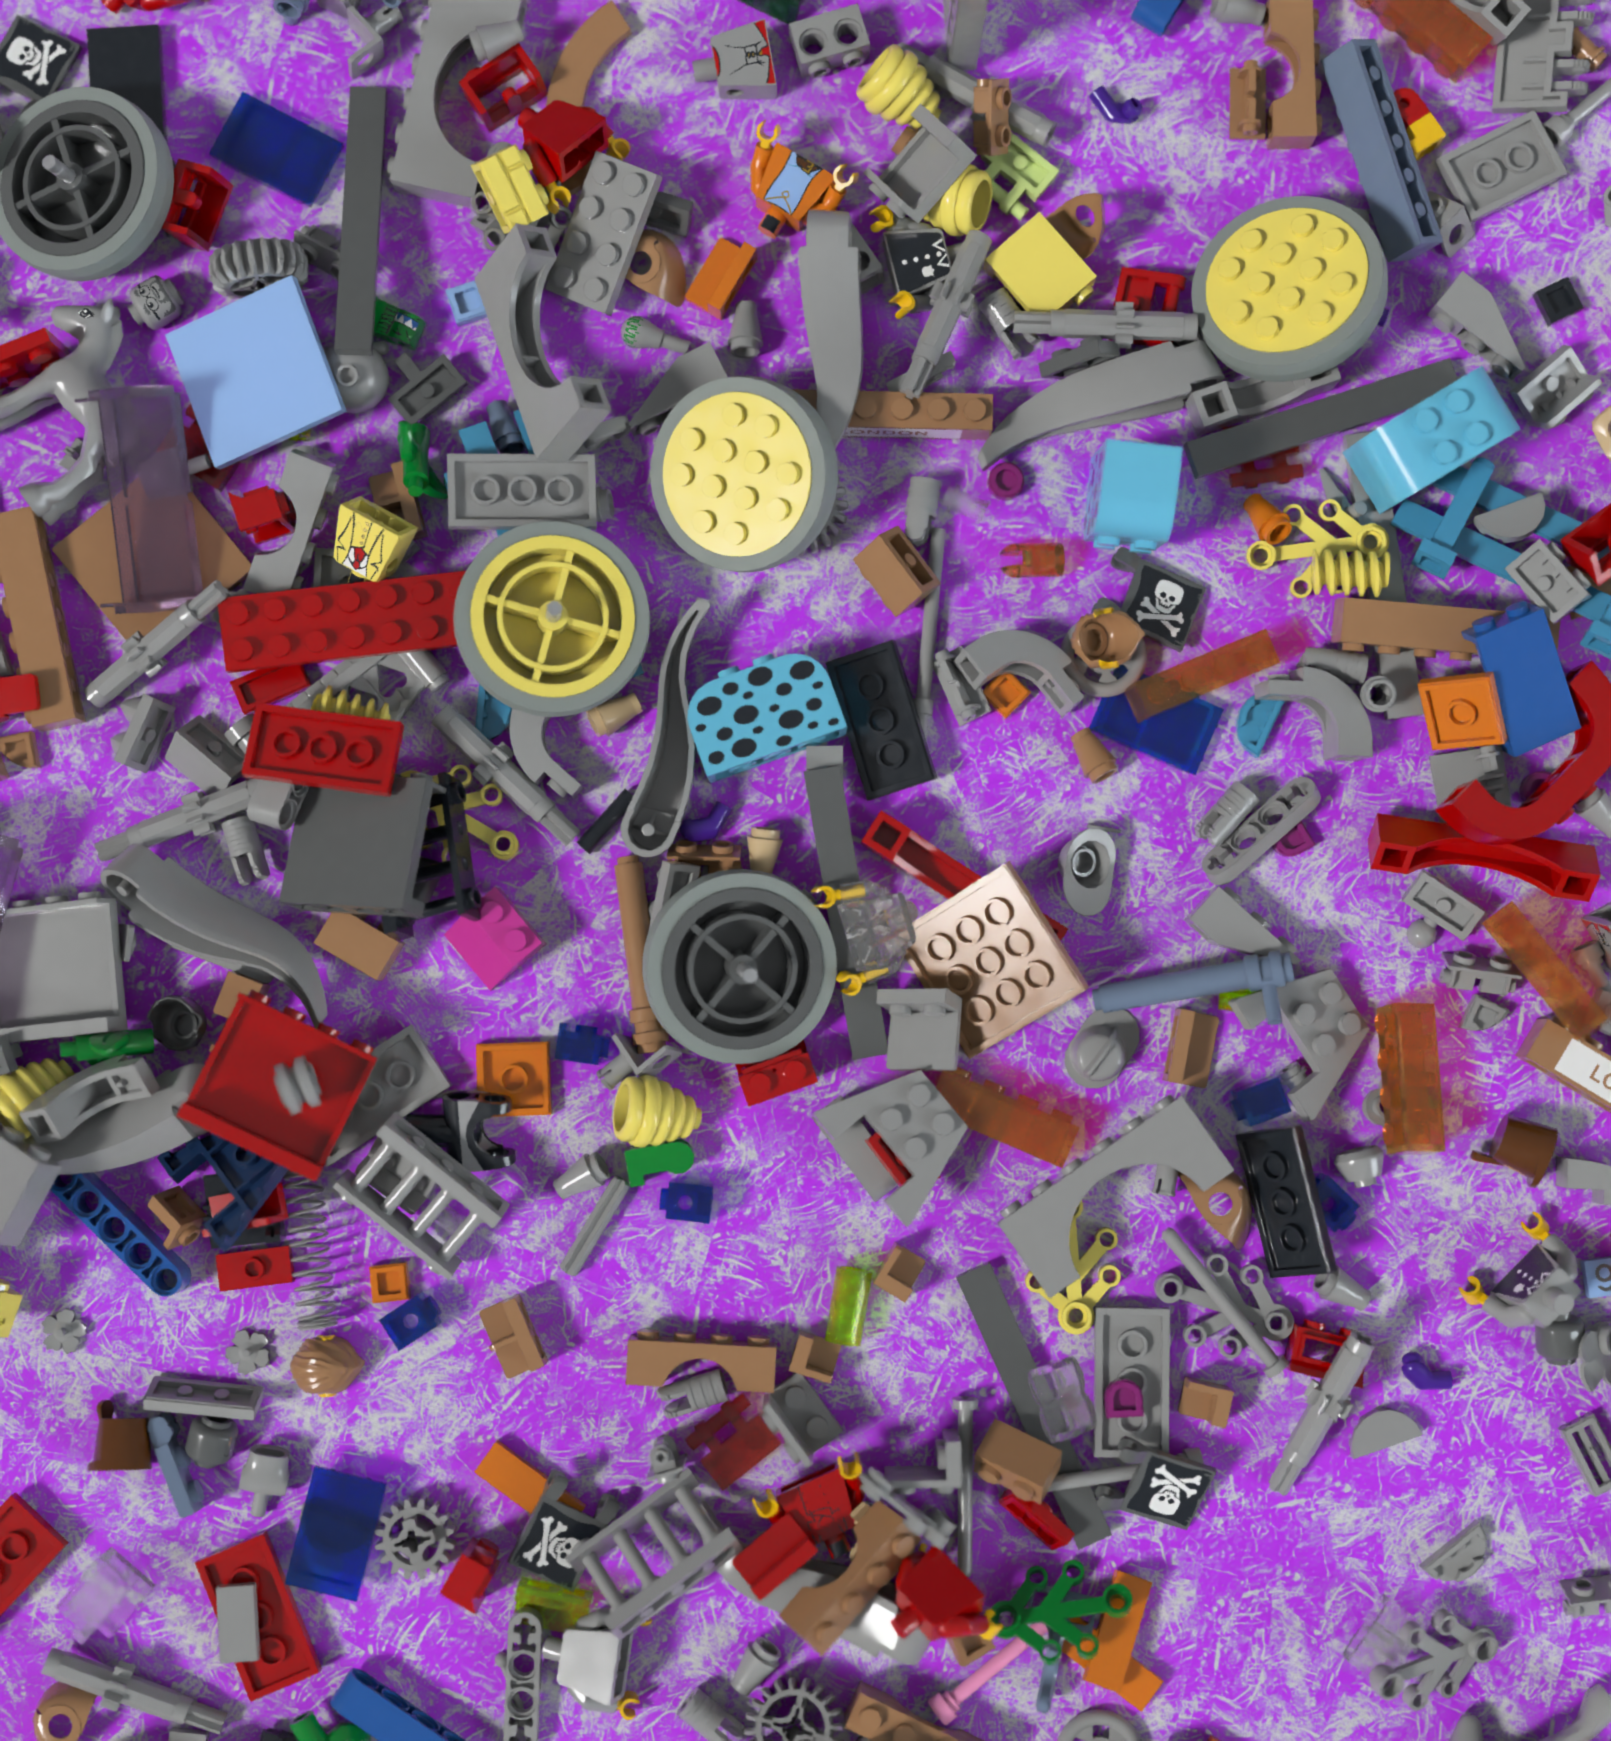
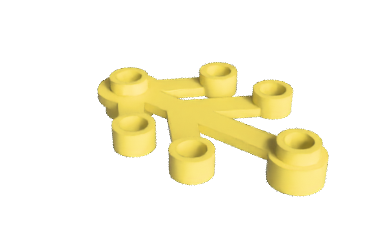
M1327 499L1318 507L1319 517L1326 522L1334 521L1351 536L1336 539L1306 516L1300 505L1290 504L1283 509V512L1287 513L1289 509L1294 508L1300 514L1298 521H1290V524L1296 526L1315 542L1273 547L1266 541H1257L1247 549L1246 561L1255 570H1265L1271 567L1274 561L1312 557L1313 549H1316L1319 559L1325 549L1331 550L1333 558L1338 554L1339 550H1345L1346 552L1359 550L1365 561L1369 551H1375L1378 558L1387 551L1389 536L1380 525L1370 523L1362 526L1341 510V506L1336 500ZM1326 504L1335 506L1336 514L1333 517L1324 515L1323 507ZM1367 535H1372L1376 538L1377 544L1373 549H1368L1364 546L1363 541ZM1257 549H1263L1267 553L1265 562L1258 563L1254 560L1253 555ZM1311 564L1301 576L1294 578L1290 582L1289 591L1295 598H1305L1312 591ZM1299 580L1307 584V591L1304 594H1298L1294 590V584ZM1343 589L1336 590L1335 594L1342 593Z
M456 765L447 774L454 777L457 771H466L467 779L461 782L465 788L472 782V772L465 765ZM410 770L400 775L402 777H411V773L419 772ZM438 775L432 776L433 782L439 784ZM493 783L486 784L481 791L466 794V801L463 802L464 810L483 805L497 806L503 800V792ZM496 789L498 791V798L495 801L486 800L485 794L488 790ZM442 805L429 808L436 812L438 825H445ZM465 813L468 832L489 844L491 853L497 859L507 861L513 859L518 854L520 845L513 833L506 830L496 832ZM502 838L510 841V847L506 851H500L497 848V843ZM446 839L442 841L444 847L441 855L442 861H447V854L449 853ZM433 843L422 846V849L431 847Z
M1082 1200L1073 1216L1069 1233L1070 1254L1080 1278L1066 1287L1067 1298L1059 1292L1049 1299L1041 1286L1037 1288L1030 1286L1029 1281L1033 1276L1031 1271L1025 1276L1026 1287L1031 1292L1039 1293L1058 1309L1057 1318L1060 1326L1066 1332L1075 1335L1085 1333L1091 1328L1095 1318L1093 1307L1110 1287L1116 1286L1121 1279V1273L1117 1267L1112 1264L1102 1265L1097 1273L1098 1280L1082 1296V1279L1105 1252L1115 1248L1118 1243V1236L1115 1231L1108 1227L1100 1228L1095 1233L1094 1243L1079 1259L1076 1218L1082 1213ZM1109 1232L1113 1237L1112 1242L1106 1246L1100 1243L1101 1234ZM1107 1269L1115 1271L1116 1276L1112 1282H1105L1103 1280V1273ZM1073 1309H1080L1082 1311V1317L1077 1322L1069 1319V1313Z

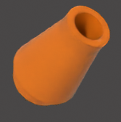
M1260 493L1252 494L1244 501L1243 508L1248 513L1261 541L1275 545L1289 536L1292 530L1289 515L1264 499Z

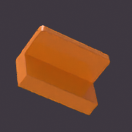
M719 238L685 295L686 300L722 320L757 261V249L746 242H743L740 248L724 238Z

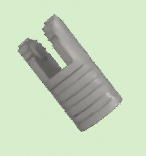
M1005 287L985 298L978 307L1014 360L1022 355V352L1009 331L1013 329L1014 311H1020ZM1023 333L1025 339L1033 346L1041 341L1037 334Z
M922 476L910 478L907 505L904 512L907 515L906 529H904L906 531L905 535L917 548L928 542L927 539L929 538L928 534H930L932 520L936 519L938 499L940 498V489L942 487L941 481Z
M1309 647L1306 648L1296 667L1297 669L1303 666L1320 669L1336 676L1346 684L1362 686L1367 675L1369 658L1368 654L1365 653L1360 654L1334 648Z
M1234 781L1230 788L1224 792L1201 821L1198 822L1194 829L1195 836L1204 840L1208 839L1209 844L1219 847L1246 816L1250 814L1253 808L1257 806L1260 802L1259 799L1246 786L1238 781Z
M248 815L221 823L239 884L242 887L249 885L253 881V872L256 878L261 880L269 878L270 871L255 822L251 821Z
M720 1368L659 1387L656 1390L658 1398L665 1402L687 1395L685 1398L666 1405L663 1411L668 1419L729 1401L728 1389Z
M698 1687L688 1695L677 1712V1716L708 1741H731L718 1729L719 1725L737 1738H743L745 1735L744 1729L747 1728Z

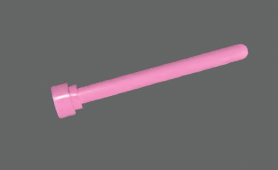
M1042 1623L1029 1626L1041 1636L1048 1632L1046 1625ZM1016 1637L951 1692L946 1690L943 1694L940 1692L935 1694L927 1701L940 1721L947 1726L957 1717L956 1712L961 1709L960 1704L1025 1651L1029 1645Z

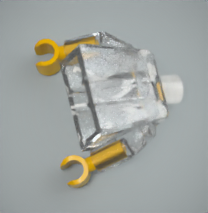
M870 880L841 884L839 889L834 890L829 886L814 887L811 892L823 890L826 893V901L823 904H815L814 906L817 908H829L836 900H842V903L837 905L856 971H862L858 974L845 970L839 972L836 975V981L845 982L851 978L850 986L840 991L846 995L853 996L860 992L863 983L868 982V985L895 974L902 964L906 950L916 941V934L912 921L918 917L916 905L909 900H905V896L901 892L890 893L886 886Z

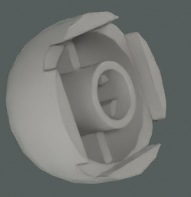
M334 345L325 351L347 410L346 413H362L375 408L385 397L390 384L388 368L383 356L374 347L373 356L336 355Z

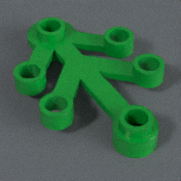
M1069 1560L1063 1565L1061 1576L1040 1606L1025 1608L1033 1594L1044 1590L1048 1585L1046 1570L1041 1566H1032L1027 1570L1026 1579L1010 1601L997 1602L992 1606L991 1609L995 1614L991 1621L995 1624H1001L1000 1619L1003 1616L1012 1617L1013 1623L1010 1626H1003L996 1636L1001 1639L1019 1638L1036 1650L1041 1661L1046 1665H1056L1061 1660V1646L1054 1639L1046 1640L1028 1626L1030 1624L1043 1623L1073 1644L1081 1658L1090 1660L1095 1658L1099 1652L1098 1639L1093 1634L1082 1632L1065 1619L1107 1613L1114 1618H1122L1129 1614L1132 1609V1594L1126 1586L1116 1583L1109 1585L1100 1597L1062 1602L1071 1588L1081 1584L1085 1577L1083 1565L1077 1560ZM1070 1568H1077L1080 1571V1575L1076 1578H1071L1066 1572ZM1033 1574H1041L1044 1579L1041 1583L1035 1584L1030 1581V1577ZM1115 1598L1123 1600L1124 1606L1116 1609L1111 1606L1110 1602ZM1084 1641H1090L1095 1647L1092 1651L1085 1652L1080 1646ZM1047 1647H1054L1057 1650V1655L1048 1658L1044 1655L1043 1651Z

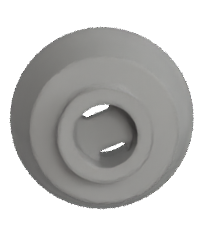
M1377 1145L1349 1149L1336 1155L1334 1165L1346 1182H1354L1355 1188L1376 1184V1177L1382 1174L1384 1152Z

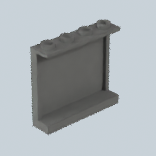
M416 772L411 773V777H402L395 773L390 797L310 786L295 819L279 902L300 911L423 918L425 903L412 897L431 795L446 794V788L433 782L432 776Z

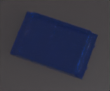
M242 92L219 136L216 138L209 155L237 172L299 204L311 208L345 145L263 101Z
M1121 664L1113 671L1112 675L1118 680L1127 673L1128 669ZM1143 674L1140 680L1128 691L1113 697H1101L1089 729L1122 746L1195 776L1200 763L1204 760V754L1213 733L1218 728V722L1224 709Z
M315 1465L285 1584L357 1602L364 1582L387 1483L373 1480L370 1477L365 1478L337 1471L334 1468L329 1469Z

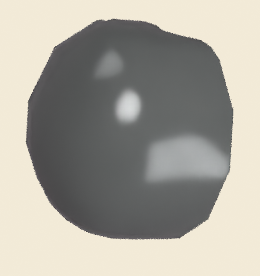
M180 995L163 997L155 1001L147 1014V1019L153 1024L154 1039L162 1043L167 1049L182 1052L197 1046L207 1028L204 1009L190 997Z

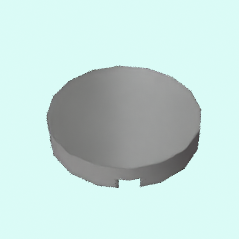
M620 416L601 422L574 454H584L603 447L605 443L612 439L611 435H614L615 439H620L629 434L632 428L628 417Z

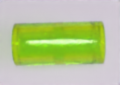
M849 1266L836 1267L825 1334L826 1341L845 1346H861L873 1275L872 1271Z

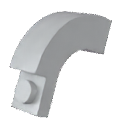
M1003 630L989 633L966 646L953 661L974 690L992 678L1003 674H1015L1027 678L1040 689L1061 717L1071 712L1085 698L1080 692L1077 682L1064 671L1073 662L1070 657L1051 641L1033 633L1019 630Z
M1303 666L1289 672V675H1268V680L1255 685V700L1296 702L1313 712L1323 732V760L1360 761L1373 757L1372 730L1365 708L1352 689L1336 676L1320 669Z
M512 708L510 739L513 752L522 770L537 786L549 776L551 779L547 783L548 786L562 798L569 793L575 799L584 787L553 761L546 748L545 732L551 717L527 714Z
M125 1054L102 1061L72 1075L36 1098L19 1114L37 1144L64 1139L78 1125L99 1111L117 1103L150 1097L160 1089V1086L143 1057L128 1059Z

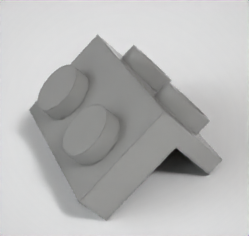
M1562 345L1510 391V394L1530 426L1550 429L1563 423L1567 418V414L1577 405L1588 401L1593 396V391L1603 382L1599 376L1587 374L1571 346Z

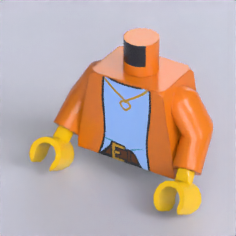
M765 119L758 125L756 130L760 142L756 143L751 161L750 181L751 191L756 196V207L766 213L758 225V229L766 236L776 239L784 224L796 231H801L805 225L807 226L809 209L836 211L847 193L845 188L857 183L859 174L854 172L849 181H846L843 177V171L847 167V163L837 166L833 174L779 143H776L773 147L771 142L779 137L781 127L777 124L774 129V135L768 136L764 132Z

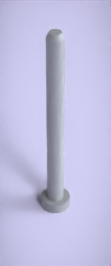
M1170 1227L1166 1228L1161 1233L1162 1239L1266 1365L1263 1372L1268 1378H1273L1283 1371L1289 1364L1283 1354L1277 1356L1177 1232Z
M958 1396L953 1397V1409L958 1410V1433L961 1440L962 1488H958V1568L969 1578L972 1574L973 1410L978 1409V1398Z

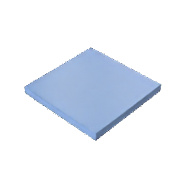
M293 275L165 334L213 465L217 469L221 470L347 412L298 280Z

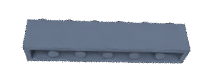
M1351 39L1321 60L1325 72V80L1330 87L1336 105V113L1341 120L1347 138V146L1353 156L1359 174V182L1364 189L1370 207V215L1375 222L1381 240V247L1387 261L1412 260L1442 243L1443 239L1376 39Z

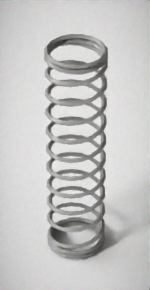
M288 1170L283 1178H297L304 1176L294 1171ZM308 1178L287 1183L283 1187L285 1189L319 1190L288 1198L286 1203H313L321 1205L292 1212L288 1216L289 1218H321L322 1220L290 1228L288 1232L324 1234L291 1243L289 1246L292 1248L320 1247L326 1249L295 1257L290 1261L325 1262L327 1264L295 1272L292 1276L329 1278L313 1284L296 1287L294 1291H326L331 1293L297 1302L295 1305L330 1306L332 1308L319 1313L298 1317L296 1320L300 1321L297 1323L299 1330L327 1328L338 1323L336 1321L338 1318L333 1316L318 1317L330 1313L336 1308L332 1303L317 1302L331 1297L335 1291L330 1288L316 1287L330 1282L333 1279L332 1275L327 1273H311L329 1267L332 1262L328 1259L310 1258L328 1252L330 1249L328 1245L305 1244L322 1239L329 1234L326 1230L304 1229L319 1225L327 1220L324 1215L304 1214L323 1208L326 1204L320 1200H299L317 1195L324 1190L321 1186L298 1185L313 1181Z

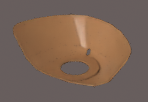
M1090 193L1074 197L1045 217L1082 260L1094 252L1105 231V207L1102 194ZM1085 205L1092 210L1095 217L1092 226H1084L1078 221L1076 216L1078 206Z
M643 229L635 253L639 251L646 252L651 257V268L646 274L637 275L629 267L626 279L638 288L676 307H680L684 302L686 294L685 265L681 252L675 243L664 234L655 230Z
M1179 1171L1178 1176L1184 1182L1195 1206L1204 1219L1229 1240L1237 1250H1240L1247 1240L1252 1219V1201L1244 1181L1238 1174L1232 1172L1203 1192L1189 1177ZM1219 1192L1226 1193L1232 1200L1231 1211L1224 1216L1213 1214L1209 1208L1210 1198Z
M59 1681L54 1683L44 1692L36 1706L33 1716L36 1740L77 1741L86 1725L97 1695ZM57 1714L66 1715L72 1722L71 1733L64 1738L54 1737L49 1730L50 1719Z

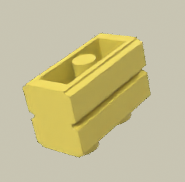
M516 144L510 145L471 165L504 234L509 233L516 223L528 225L549 214L545 206L549 204L548 196L541 184L535 185L529 172L533 168L532 163L524 149L519 150Z

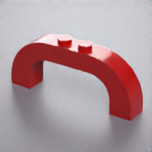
M1592 660L1573 668L1565 676L1581 728L1575 731L1574 745L1567 758L1518 808L1503 805L1495 800L1477 779L1459 785L1435 809L1451 828L1466 838L1489 845L1511 844L1543 833L1555 824L1563 823L1574 813L1575 810L1572 806L1578 800L1586 799L1597 789L1598 786L1595 782L1611 766V683Z

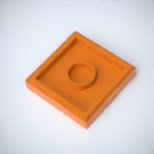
M1493 672L1421 679L1417 684L1432 750L1505 744L1508 738Z
M550 1041L476 1044L477 1091L503 1094L512 1099V1111L501 1115H492L491 1117L552 1114Z

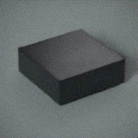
M1568 276L1536 291L1532 295L1548 327L1584 309Z

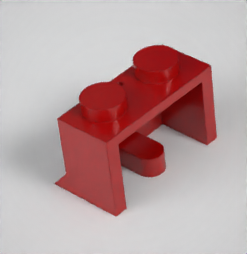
M519 43L482 67L473 68L462 80L458 81L464 96L489 133L520 114L523 109L529 108L548 95L542 75ZM521 72L524 73L529 80L528 83L517 90L513 87L506 88L502 92V100L488 109L484 107L480 101L481 98Z
M178 158L174 168L173 197L161 230L169 233L183 245L209 252L234 185L212 167ZM193 180H195L197 183L194 191H189ZM183 207L187 208L181 225H177Z
M264 486L243 493L244 497L242 498L228 492L239 530L241 532L246 531L248 535L253 533L257 545L295 532L296 511L291 499L288 498L284 491L278 493L274 488Z
M1611 503L1560 539L1563 552L1567 556V564L1589 575L1598 587L1611 578ZM1609 546L1610 552L1598 560L1597 554Z
M804 1039L790 1050L774 1058L749 1064H735L748 1107L818 1082Z
M1304 1318L1303 1324L1294 1322L1284 1354L1285 1358L1289 1361L1286 1368L1292 1372L1323 1379L1332 1362L1303 1356L1306 1338L1342 1346L1353 1329L1340 1327L1339 1333L1325 1330L1326 1324L1316 1320ZM1365 1367L1354 1387L1363 1388Z
M472 1537L439 1594L476 1615L486 1597L485 1589L501 1562L496 1559L500 1548L486 1538L478 1540Z

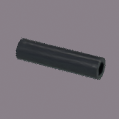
M624 789L576 843L591 854L624 817L633 795Z

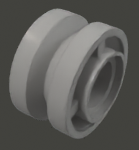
M304 1055L294 1058V1064L291 1068L284 1062L274 1065L276 1073L274 1080L285 1108L288 1107L292 1115L302 1112V1105L305 1102L312 1108L322 1104L320 1098L322 1091L311 1062L308 1063Z

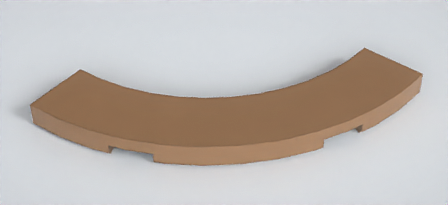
M612 0L591 15L566 45L552 75L546 106L554 100H561L575 106H584L589 82L597 66H600L602 61L620 42L632 34L630 27ZM591 161L564 183H561L563 187L570 191L571 196L582 189Z

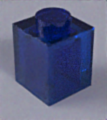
M1270 1075L1231 1090L1234 1100L1229 1101L1232 1113L1237 1122L1242 1120L1246 1126L1252 1127L1292 1111L1278 1076Z

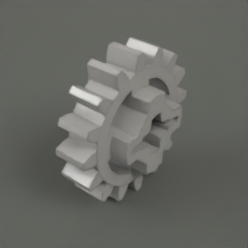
M423 1495L418 1504H414L412 1496H407L404 1500V1507L396 1501L390 1506L393 1515L384 1512L380 1517V1520L386 1526H378L374 1534L383 1537V1539L378 1541L374 1547L375 1550L385 1551V1555L380 1562L384 1564L391 1561L393 1566L390 1573L393 1575L401 1568L404 1570V1578L406 1580H409L414 1571H417L418 1577L421 1580L426 1577L427 1568L436 1574L441 1568L439 1561L447 1563L451 1555L445 1549H453L456 1545V1540L448 1538L449 1535L455 1532L456 1525L446 1524L451 1513L448 1511L440 1514L438 1512L440 1507L439 1501H436L430 1507L427 1505V1496ZM422 1515L428 1517L434 1524L423 1519ZM403 1517V1530L392 1534L394 1524ZM413 1530L416 1536L424 1537L419 1544H417L415 1539H409L408 1537ZM439 1541L436 1553L428 1558V1545ZM398 1551L408 1556L409 1560L401 1556Z

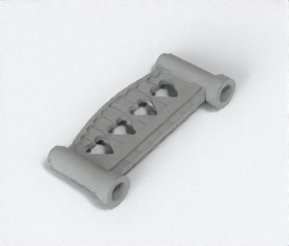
M430 650L348 659L339 663L286 706L310 710L316 695L323 693L328 685L333 686V697L335 698L338 697L342 689L346 690L347 701L350 702L349 687L375 695L378 698V706L375 708L377 711L380 710L385 702L389 703L391 720L400 721L425 688H429L434 693L447 684L450 679L446 675L447 671ZM378 664L402 672L407 677L405 686L401 688L395 687V692L390 697H384L380 693ZM254 713L240 719L224 734L233 747L239 746L244 753H246Z

